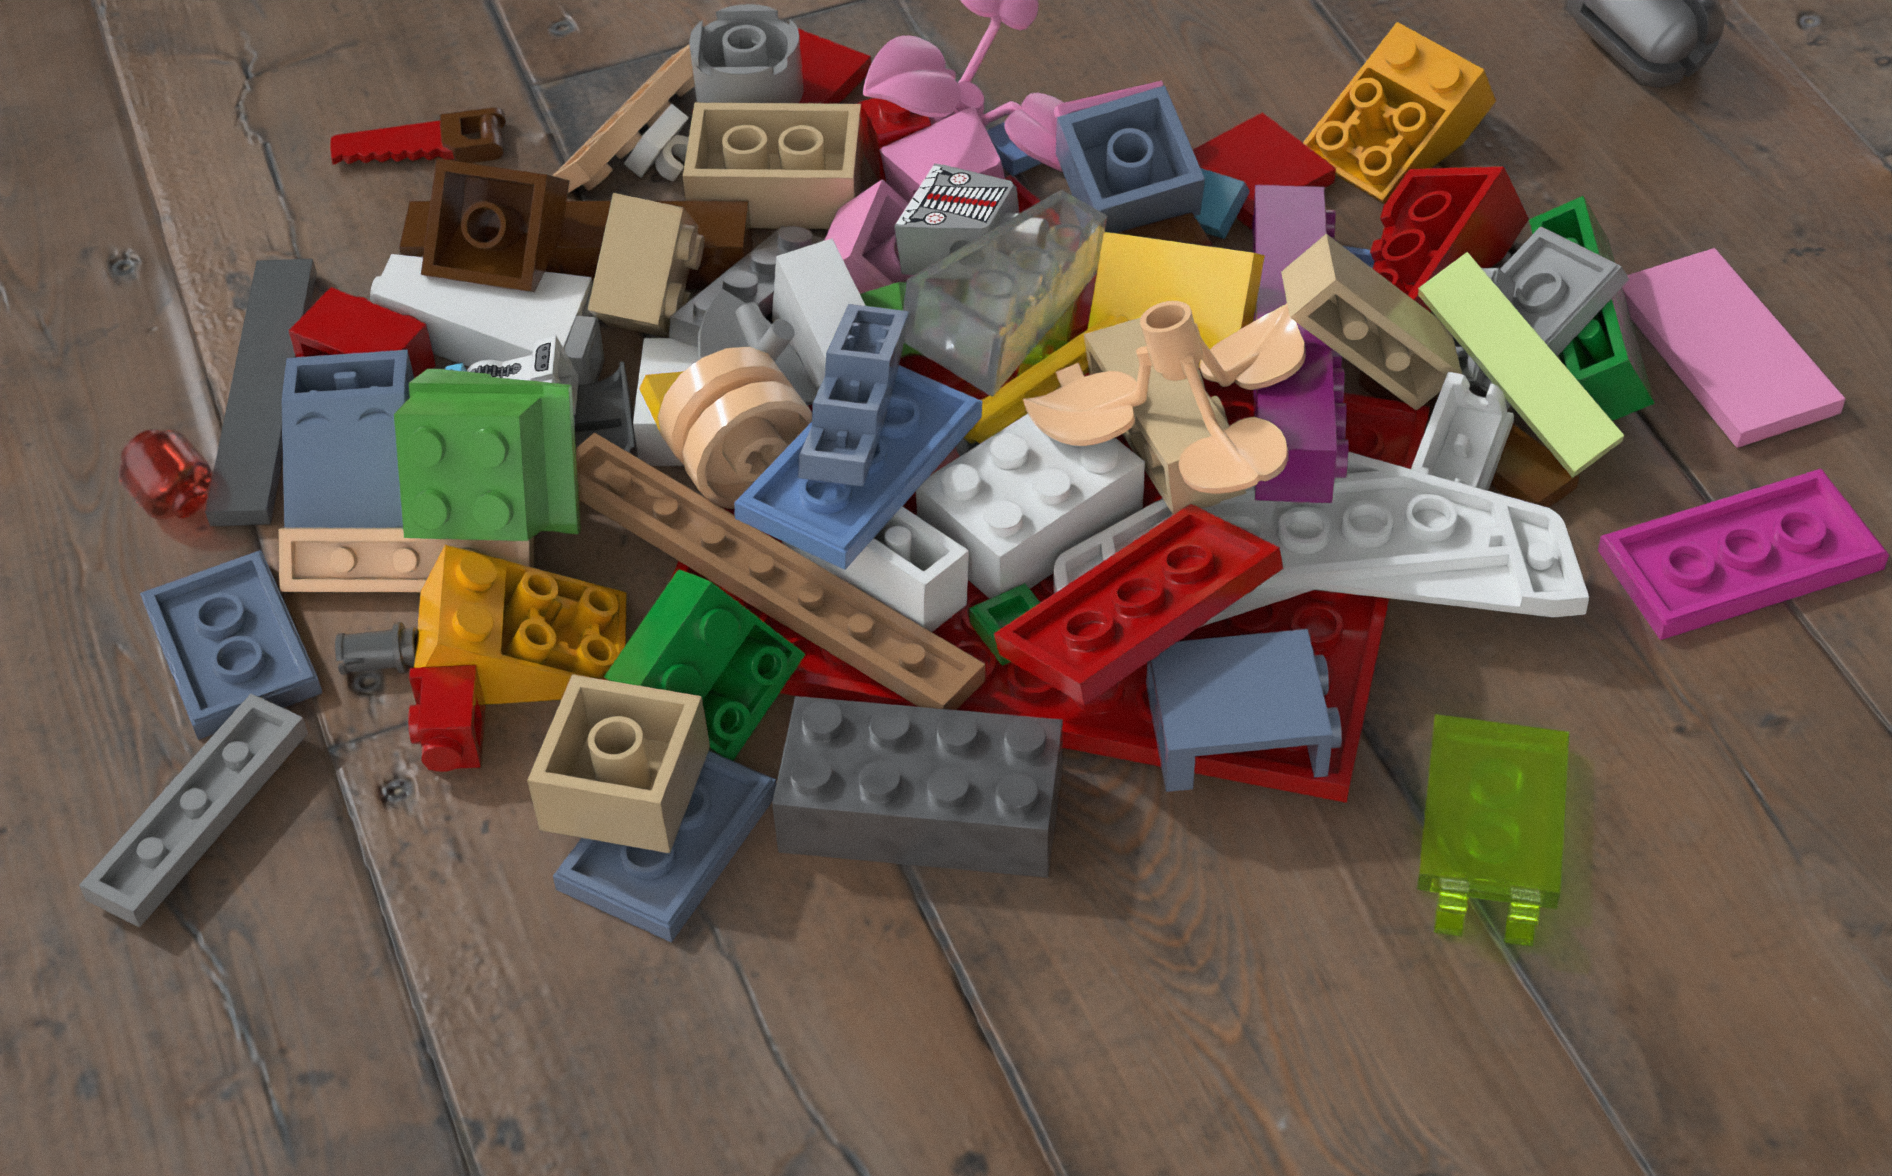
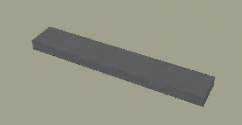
M313 259L256 261L205 510L210 526L271 524L283 461L282 392L286 358L296 357L288 330L311 308L317 275Z

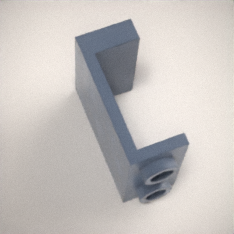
M1308 629L1178 641L1160 653L1155 659L1147 662L1146 688L1166 792L1193 789L1195 756L1307 746L1314 777L1328 776L1331 749L1341 747V722L1337 708L1326 707L1324 695H1327L1329 690L1327 663L1324 655L1314 656Z

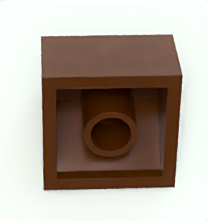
M436 158L421 275L535 292L562 238L570 180L547 174Z

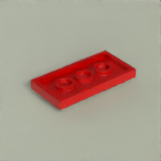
M1189 504L995 632L994 636L999 655L1081 704L1086 705L1283 570L1280 547L1193 504Z

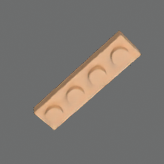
M690 45L672 55L553 175L570 180L568 193L581 185L590 191L602 182L613 170L607 162L614 155L621 159L632 151L642 137L638 131L645 123L650 128L671 105L669 99L675 93L681 97L695 86Z
M285 527L278 529L280 592H421L445 545L534 568V537L528 541L404 538L403 528Z

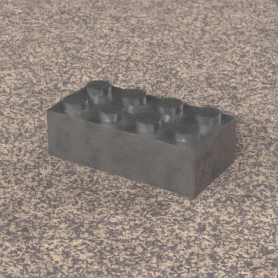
M795 696L772 803L778 852L1048 878L1062 775L1063 720Z

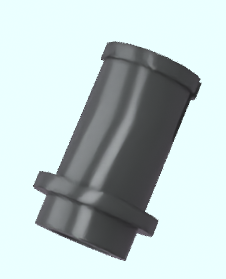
M397 622L393 624L392 630L337 634L335 639L336 661H343V663L338 665L340 674L348 675L352 672L397 668L400 674L407 673L409 666H414L416 627L405 628L402 622Z

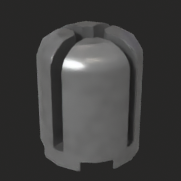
M1568 0L1567 12L1575 19L1580 28L1642 85L1652 87H1665L1678 83L1684 75L1690 77L1705 65L1719 43L1726 19L1718 0Z

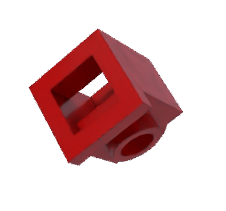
M476 665L410 668L409 680L416 705H410L409 736L412 744H421V761L428 770L448 772L463 768H481L486 704Z

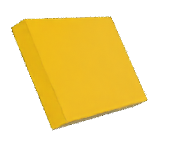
M1104 232L1088 329L1109 315L1115 317L1124 315L1131 321L1141 318L1146 310L1156 304L1167 301H1180L1186 303L1191 308L1200 337L1210 349L1254 321L1265 255Z

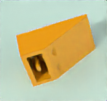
M1396 22L1303 143L1336 167V176L1385 204L1409 169L1432 168L1464 144L1495 104L1496 99L1484 69Z
M445 545L420 592L414 668L476 665L486 705L562 700L572 675L607 680L604 678L605 674L626 644L627 592Z

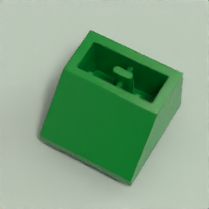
M678 569L604 678L608 681L702 696L710 744L709 750L733 761L806 654L713 582Z

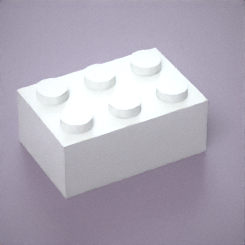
M1026 414L930 475L916 490L917 517L969 550L968 580L991 599L1024 583L1029 589L1054 573V563L1060 554L1142 510L1145 461L1116 438L1088 446L1061 443L1044 434L1031 420L1030 416Z

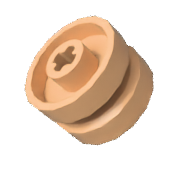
M752 347L725 348L705 356L681 373L665 394L658 419L661 436L674 455L685 466V471L706 499L714 504L727 509H734V502L812 422V411L768 353Z

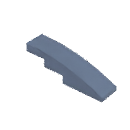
M848 304L826 352L825 377L813 402L812 427L799 454L798 478L864 486L878 445L898 372L909 324V311Z

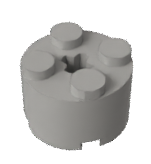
M744 4L716 11L717 20L709 23L704 28L702 20L694 27L690 35L689 45L697 102H800L804 90L798 28L791 19L789 24L778 19V11L763 5Z

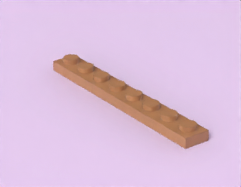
M593 433L576 448L578 493L581 502L918 707L957 710L984 683L985 664L762 531L735 519V515L600 435Z

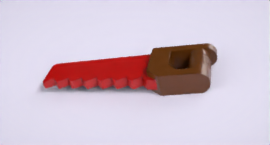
M492 107L445 113L440 115V120L334 135L330 139L332 165L341 161L352 164L358 160L368 163L374 159L382 163L390 158L396 162L405 158L416 161L421 157L432 160L438 156L445 160L465 163L497 160L504 153L501 128L506 124L505 112L500 108ZM480 132L479 139H469L463 135Z

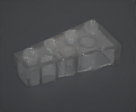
M1060 190L908 278L903 311H909V324L904 343L993 397L1096 275L1107 215L1067 192Z

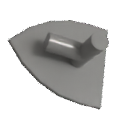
M722 289L704 313L698 332V360L725 348L752 347L770 355L806 405H813L817 395L808 372L797 352L789 344L795 335L792 325L781 319L771 324L762 316L757 303H745Z

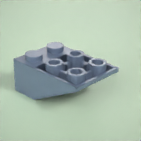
M408 350L286 358L282 392L284 527L403 528L394 413L410 398L409 382L414 379Z

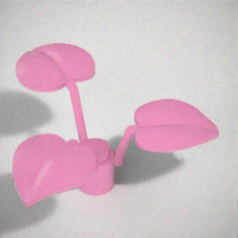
M961 0L970 11L982 17H990L991 20L986 33L958 83L955 80L956 73L954 70L945 69V60L940 50L932 43L919 37L899 36L890 40L882 47L872 61L864 84V96L887 100L911 112L928 116L931 125L971 106H974L985 128L989 123L1009 115L1005 120L1004 128L1010 140L1030 157L1063 172L1055 154L1057 122L1053 109L1057 104L1064 102L1043 93H1032L1024 99L1021 106L1011 101L984 114V95L976 85L971 83L1000 28L1001 22L1016 30L1027 29L1038 13V0Z

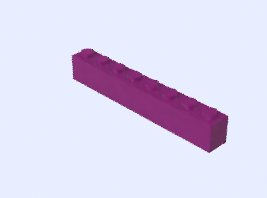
M1255 185L1252 253L1262 254L1265 257L1254 321L1287 303L1281 272L1325 234L1333 239L1335 238L1336 211L1334 209H1325L1324 187ZM1297 323L1305 344L1306 357L1303 365L1292 376L1279 383L1261 389H1254V417L1267 420L1276 425L1282 431L1288 447V461L1284 470L1276 477L1268 481H1259L1254 486L1255 500L1332 503L1334 479L1346 478L1348 469V440H1345L1346 403H1343L1344 368H1341L1342 356Z

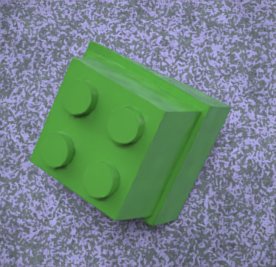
M427 369L409 382L410 398L394 413L404 538L528 541L540 531H555L577 535L581 532L572 385L491 377V374L445 369Z

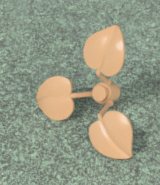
M1167 301L1152 306L1140 318L1146 346L1136 350L1139 361L1137 382L1133 377L1125 373L1106 371L1077 379L1041 397L1024 398V405L1028 415L1044 434L1061 443L1088 446L1111 440L1125 433L1133 426L1135 414L1132 407L1143 404L1147 399L1151 366L1167 380L1178 381L1187 378L1211 437L1200 439L1183 451L1178 464L1181 477L1188 486L1199 492L1210 494L1230 493L1253 487L1259 481H1268L1279 475L1284 470L1288 461V447L1282 431L1276 425L1256 417L1242 419L1223 431L1217 422L1198 374L1199 362L1202 376L1209 381L1218 382L1222 387L1230 386L1235 382L1244 389H1261L1287 379L1300 369L1306 357L1305 344L1297 323L1290 318L1287 303L1238 330L1209 349L1200 337L1198 326L1194 322L1189 305L1180 301Z

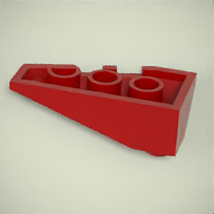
M1505 167L1409 169L1383 206L1380 216L1384 226L1382 237L1373 241L1370 250L1374 260L1372 269L1431 313L1430 308L1418 295L1419 287L1466 252L1469 253L1481 268H1491L1503 259L1529 220Z

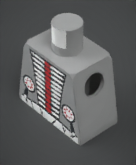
M934 164L894 226L901 273L906 275L991 276L996 274L1010 248L1031 251L1039 249L1043 238V219L1041 216L1019 213L1017 190L1011 181L943 164Z

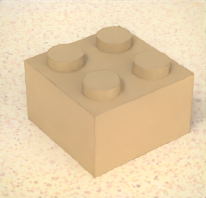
M613 193L590 296L589 312L609 326L669 338L670 316L692 299V293L685 291L689 269L698 270L704 250V235L697 234L699 226L683 207Z
M572 675L527 780L539 829L547 832L670 853L710 748L702 696Z

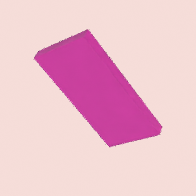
M1822 469L1602 535L1598 546V552L1660 640L1884 570L1889 558L1888 552Z

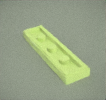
M1468 252L1419 287V297L1490 381L1503 391L1506 400L1572 478L1623 441L1624 434Z

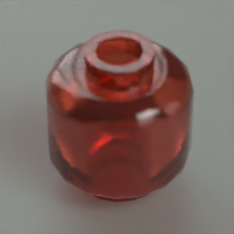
M146 430L131 439L121 452L120 460L122 462L119 466L118 479L124 489L149 517L159 520H165L174 516L187 518L195 514L205 504L207 500L206 492L211 485L212 470L205 458L182 433L174 430Z

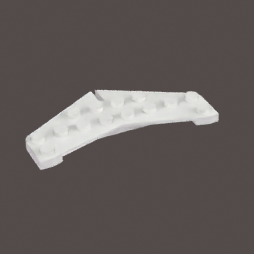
M1348 452L1347 477L1334 479L1332 503L1255 500V489L1253 486L1247 488L1244 495L1221 501L1215 506L1201 507V509L1280 547L1284 567L1283 570L1259 585L1254 591L1240 598L1202 626L1312 590L1546 617L1584 615L1587 611L1589 594L1566 525L1561 516L1555 511L1544 506ZM1163 498L1060 554L1054 563V593L1171 517L1173 514Z

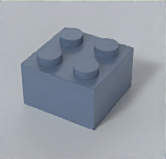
M1165 85L1057 117L1055 154L1091 243L1102 237L1104 232L1117 233L1191 212L1194 216L1200 215L1205 178Z

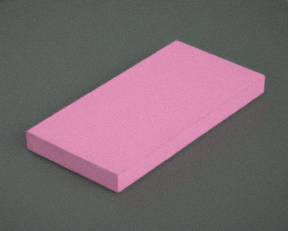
M1715 248L1627 275L1629 280L1622 288L1631 319L1736 448L1841 414L1845 397Z

